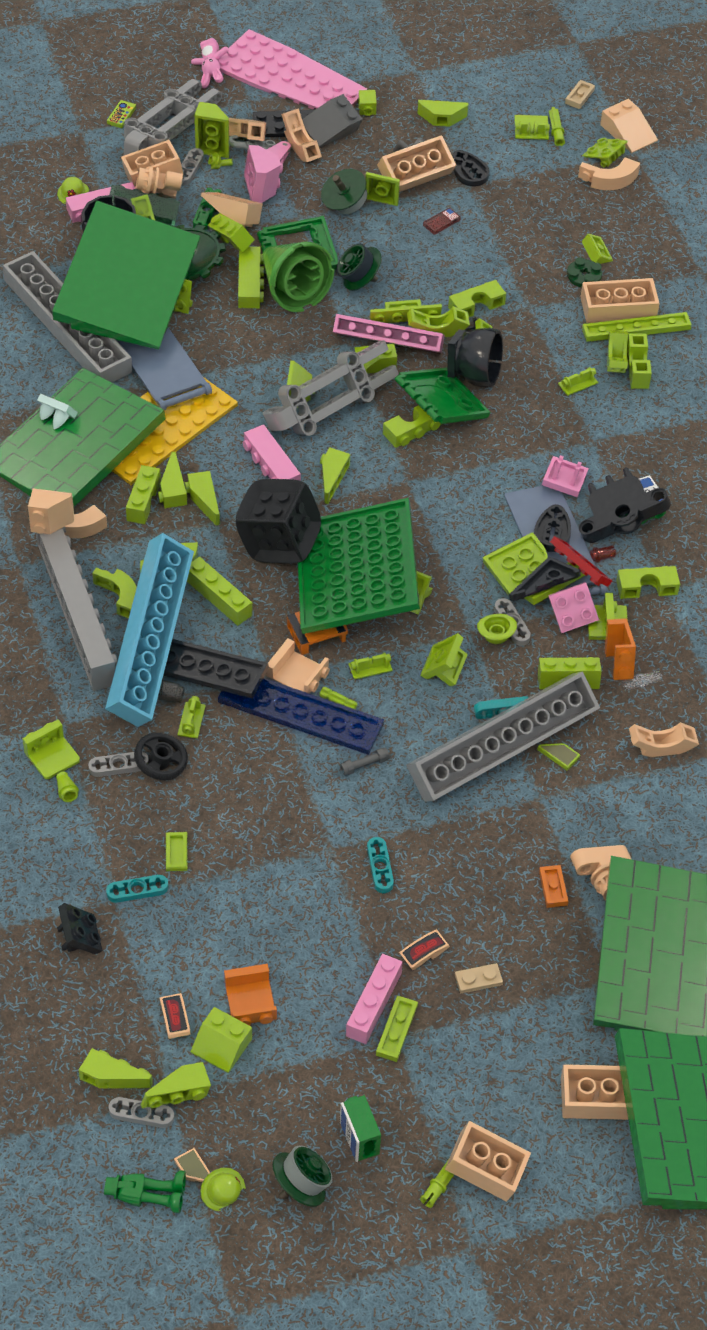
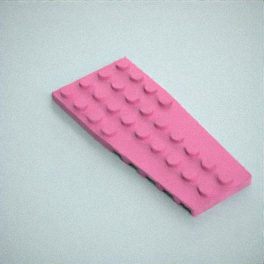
M250 29L229 47L228 53L218 59L220 72L268 93L274 92L281 98L285 99L287 97L292 99L294 103L308 105V108L313 110L342 94L345 95L354 107L358 103L359 90H367V88L296 50Z

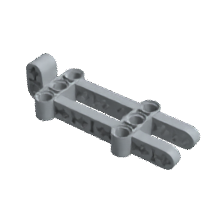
M191 79L177 90H165L164 100L138 119L127 118L125 120L124 155L166 140H172L191 124L195 123L194 115L199 102L217 104L222 98V92L212 88L199 99H195L193 97L200 92L202 83L195 79ZM171 114L176 115L163 126H161L159 129L155 128V126H157Z
M385 340L376 342L358 353L341 352L337 357V365L300 386H281L278 395L283 406H275L262 413L270 431H282L292 427L297 435L310 436L315 433L317 422L353 401L370 402L373 400L375 395L374 389L392 380L399 374L395 365L389 366L368 377L363 364L388 350ZM343 376L348 390L310 411L305 397Z

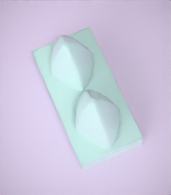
M40 394L37 399L42 404L40 407L41 420L48 418L55 411L53 417L54 429L63 425L69 417L75 419L78 413L71 406L43 394Z

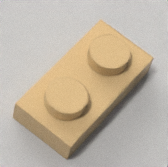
M580 80L566 97L565 104L580 109L594 92L595 85Z
M497 963L455 972L460 994L503 985Z

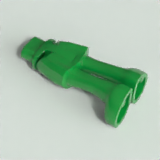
M179 1170L176 1172L174 1179L166 1181L146 1178L144 1174L117 1175L116 1178L107 1177L104 1195L114 1196V1199L140 1207L142 1202L169 1207L173 1213H181L186 1186V1171ZM145 1190L164 1191L172 1194L161 1195L146 1192Z

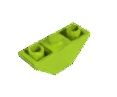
M418 100V114L433 126L450 127L467 117L468 103Z

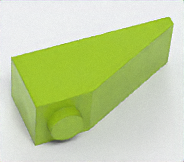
M329 447L326 454L323 453L320 459L325 504H329L350 466V454Z
M172 452L160 483L161 491H158L159 503L163 502L165 509L187 505V493L176 452Z
M210 471L187 474L188 482H184L186 493H190L191 500L216 526L220 525V514Z

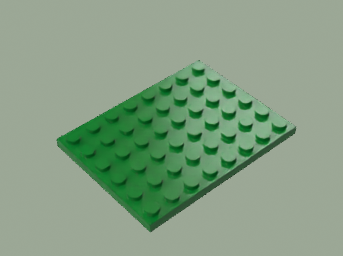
M409 498L321 517V527L315 543L306 559L298 563L302 634L420 609Z

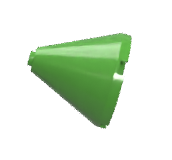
M314 242L270 246L263 252L262 258L272 297L282 308L291 312L304 311L302 307L308 304L312 306L317 305L328 293L334 278V269H332L331 265L333 259L330 253L319 244Z

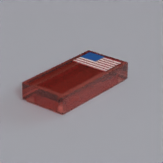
M449 207L425 220L423 226L435 235L459 222L461 216Z

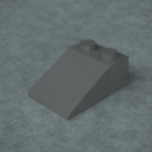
M344 94L330 99L302 119L306 132L312 140H317L319 148L357 131L363 120Z

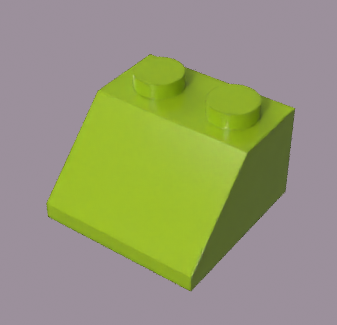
M213 1007L203 1021L190 1052L229 1073L251 1042L252 1027Z

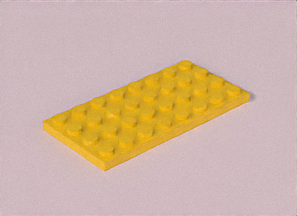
M204 378L210 384L212 394H203L167 407L164 410L166 419L118 464L112 472L128 484L133 485L141 465L157 467L169 458L172 452H177L237 407L238 402ZM202 386L197 387V388H194V389H191V390H188V391H186V392L177 394V395H175V396H172V397H169V398H166V399H163V400H167V399L176 397V396H178V395L187 393V392H189V391H192V390L201 388ZM149 392L140 397L157 406Z

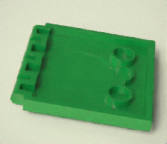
M447 368L399 372L395 377V381L410 397L416 400V403L435 422L440 424L488 418L491 413L456 377H447Z

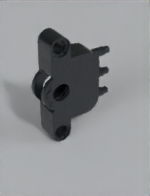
M627 467L623 469L625 477L614 482L612 477L607 475L605 477L607 485L602 488L596 489L593 483H589L588 490L590 496L588 502L594 516L583 520L579 524V531L584 541L595 543L615 533H633L640 527L643 521L659 515L670 508L671 501L666 490L655 488L645 493L641 481L633 476Z

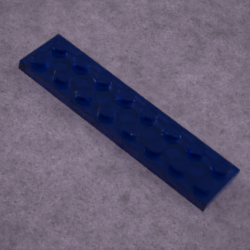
M266 678L261 682L253 699L221 691L218 696V703L369 755L384 725V719Z

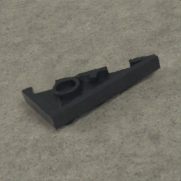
M549 556L509 594V600L514 602L581 576L580 569Z

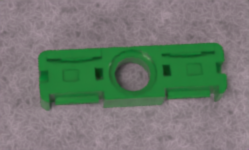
M207 188L205 192L221 193V190H213V188ZM202 198L193 219V228L196 225L206 226L205 230H208V224L211 218H213L216 209L204 198ZM204 208H210L211 210H210V211H204L203 209H204Z

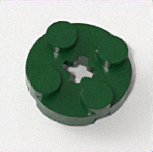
M578 257L568 266L567 277L573 285L582 287L583 282L601 281L602 266L600 263Z

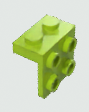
M58 719L52 723H47L43 728L31 732L22 738L24 753L46 780L80 762V757L64 738L63 726Z

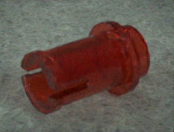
M613 545L603 548L594 547L593 550H590V555L593 561L598 563L602 559L614 558L616 550Z

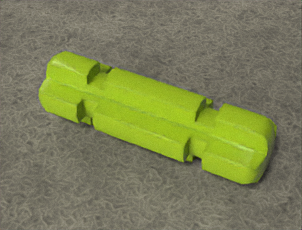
M323 687L319 694L320 697L327 698L328 701L340 707H345L350 712H354L358 705L357 702L327 687Z

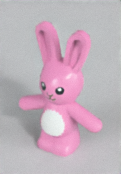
M214 38L200 43L203 58L191 60L193 65H202L201 88L203 89L209 86L211 77H214L217 83L223 81L218 59L228 53L229 48L225 46L219 50V45Z

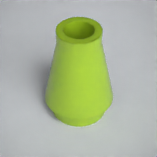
M67 772L58 773L56 779L59 798L64 802L74 801L78 797V787L68 776Z

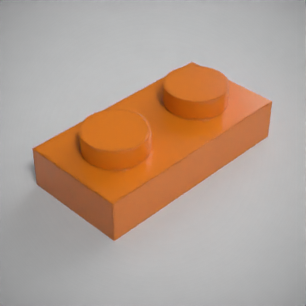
M561 865L540 867L539 874L546 907L568 906L569 901Z

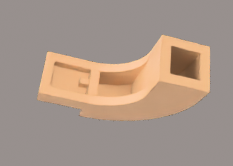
M624 158L620 165L615 168L601 169L582 162L579 167L578 178L591 182V187L595 189L617 190L628 186L637 178L640 163Z
M93 505L82 513L74 514V522L65 526V536L84 538L97 534L107 527V517Z

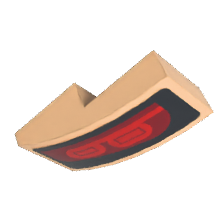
M436 929L417 939L399 953L411 969L414 970L428 959L436 958L450 946Z
M182 994L160 997L168 1038L191 1035Z

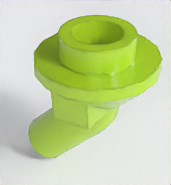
M215 152L213 155H210L208 164L211 166V169H219L221 166L233 165V159L221 160V155Z

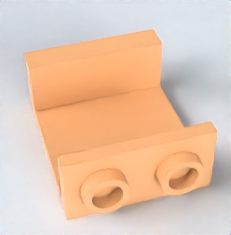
M287 638L268 662L269 670L266 676L307 697L311 692L314 693L317 690L321 678L325 679L330 671V668H328L329 659L325 657L319 664L295 652V641Z

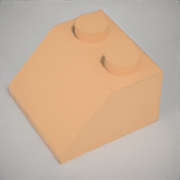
M33 489L28 504L31 532L52 534L74 522L72 493Z

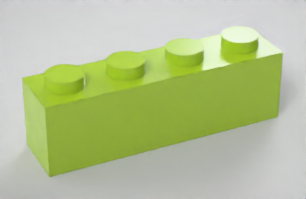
M249 246L244 252L239 251L238 308H260V302H264V292H260V290H264V279H260V277H264V266H260L264 265L263 254H260V247Z
M201 557L191 562L187 582L237 626L252 616V601Z

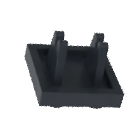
M66 903L60 905L58 909L62 923L57 927L58 932H64L66 940L61 946L62 951L68 950V952L81 949L92 954L102 952L101 938L94 914Z

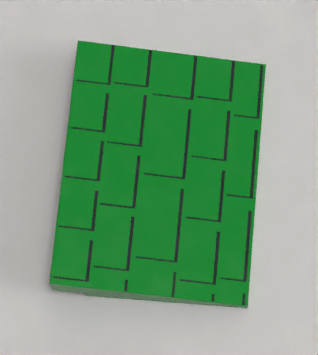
M82 368L51 397L76 410L78 413L75 419L69 417L63 425L54 429L53 417L55 411L44 420L40 418V408L35 411L0 444V476L30 497L33 489L72 493L74 508L166 419L165 412L160 407Z
M611 856L593 1025L614 1028L616 1031L619 1028L707 1037V874Z
M619 1028L614 1037L642 1204L662 1205V1209H707V1037Z

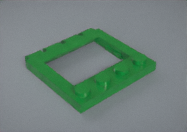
M324 216L264 227L263 230L257 232L263 253L266 248L277 246L275 236L309 230L312 241L330 253L333 259L331 261L332 269L337 270L339 262Z

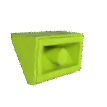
M592 234L585 236L582 244L591 261L600 264L613 261L601 237Z

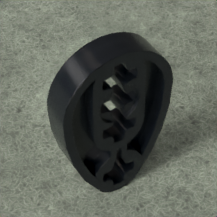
M463 150L454 151L453 159L456 167L453 171L462 184L476 187L488 181L489 167L481 159Z
M558 504L547 508L540 515L534 528L535 536L548 552H556L554 550L556 547L549 543L552 527H555L554 536L566 541L568 544L570 542V519L564 507Z

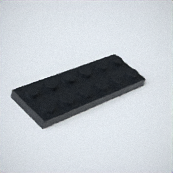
M172 639L163 675L253 699L269 670V665L266 662Z

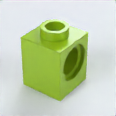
M359 90V115H376L377 102L375 90Z

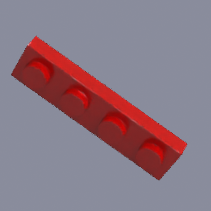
M556 536L552 538L550 543L556 547L554 550L562 556L566 555V560L572 565H578V569H580L582 574L590 575V581L598 586L601 584L607 587L610 586L612 580L566 541Z

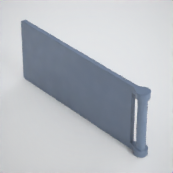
M168 327L159 350L116 340L131 356L133 370L161 409L166 410L167 407L203 394H212L210 384L203 378ZM202 386L201 388H198V389L189 391V392H187V393L178 395V396H176V397H173V398H170V399H167V400H163V399H166V398L175 396V395H177V394L186 392V391H188V390H191V389H194V388H197V387Z
M539 486L504 494L521 537L532 532L534 533V528L540 515L551 505L558 504L564 507L571 523L569 545L595 566L562 492L546 486ZM555 527L551 528L549 543L554 537ZM546 551L548 557L550 556L561 562L568 563L566 555L562 556L557 552ZM585 575L559 591L584 582L587 583V586L594 583L590 581V575ZM603 584L588 588L590 595H605L607 593V587Z

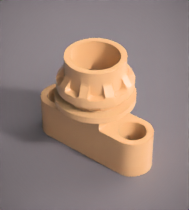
M151 166L146 168L139 167L135 190L141 191L144 195L151 193L153 198L156 193H159V197L175 199L177 191L181 188L183 174L171 171L163 174L159 173V167H156L155 170Z
M624 845L581 848L574 851L570 856L577 874L591 875L592 885L595 887L596 892L603 896L604 900H606L611 856L631 859Z

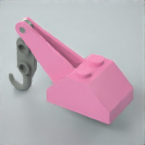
M237 135L230 136L229 144L232 147L247 149L248 151L244 178L250 200L263 203L275 196L277 188L280 187L279 174L283 171V163L290 153L291 144L286 141L275 144L272 140L258 141L251 139L247 142L234 141V139H238Z

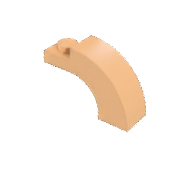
M299 108L281 114L286 131H284L286 138L298 157L303 162H309L322 157L317 140H312L306 132Z
M229 118V136L237 135L238 137H245L251 140L265 141L266 122Z
M681 722L670 729L662 731H652L636 724L629 728L633 745L639 747L642 755L648 757L681 754L699 745L695 728Z

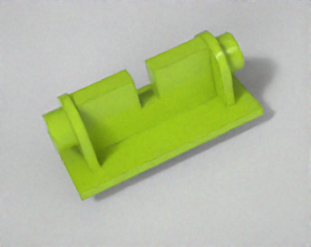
M589 367L581 371L580 374L564 377V380L559 382L558 385L569 396L598 384L594 377L596 370Z
M385 652L381 655L372 656V658L354 659L353 662L348 663L354 680L393 671L390 664L391 656Z
M192 696L188 702H185L178 736L198 739L206 705L201 704L199 697Z

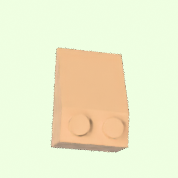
M626 99L602 111L600 125L615 139L627 140L628 142L624 146L631 153L658 141L641 110L631 100Z
M218 192L201 193V196L218 212L243 225V227H252L253 224H259L263 203Z

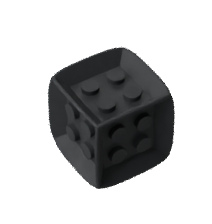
M260 479L253 482L248 488L236 514V528L247 553L253 560L265 563L287 564L304 561L309 555L321 527V515L310 488L305 482L294 479Z

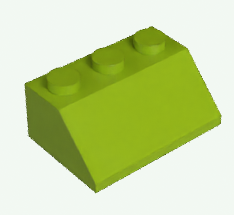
M199 102L194 115L195 148L201 149L204 155H213L216 152L223 158H229V118L216 104Z

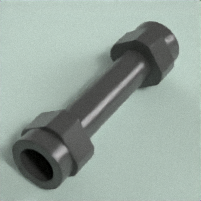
M386 747L379 748L372 755L352 762L350 759L344 761V763L340 764L341 771L344 770V775H350L357 768L377 761L380 763L390 759V755Z

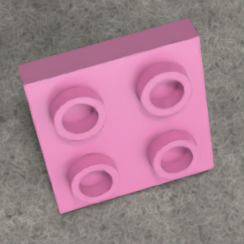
M560 455L559 458L553 456L542 485L578 497L589 468L581 466V462L575 464L563 460L564 456Z
M586 582L548 595L561 633L599 620Z

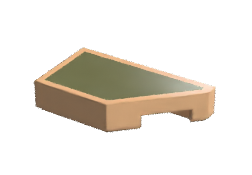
M195 1148L174 1158V1162L179 1170L186 1171V1180L203 1182L210 1173Z

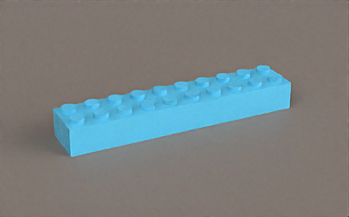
M164 533L153 538L148 543L105 707L109 712L137 727L151 721L153 718L194 551Z

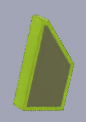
M541 744L537 748L538 751L565 770H568L580 758V754L566 744Z

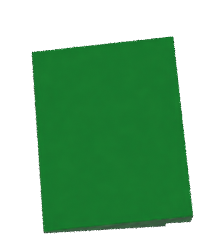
M96 200L52 310L53 320L71 324V329L159 350L200 241V236Z

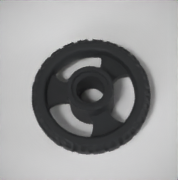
M155 732L145 735L139 740L134 751V759L138 768L150 778L163 781L171 780L179 776L187 765L188 755L186 748L181 741L175 739L176 737L166 733L163 734L162 732ZM144 747L152 751L149 757V764L142 757V749ZM170 762L178 764L173 770L160 771L166 769Z

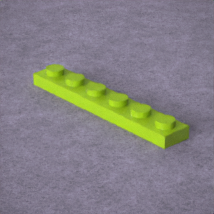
M687 312L587 323L583 324L582 331L586 342L607 340L609 338V330L627 331L628 335H650L691 330L692 324Z

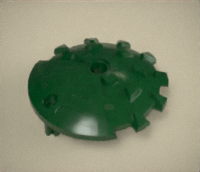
M185 225L174 226L200 236V241L185 280H193L200 276L204 279L210 275V270L214 266L217 267L223 263V257H220V254L226 251L225 242H218L221 235L214 230L211 233L205 231L206 226L196 225L195 228H185Z

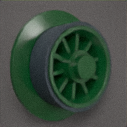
M358 243L352 245L343 253L337 265V273L343 278L345 288L355 291L361 289L370 281L376 282L378 280L376 273L380 267L382 257L381 252L377 248H366L364 244Z

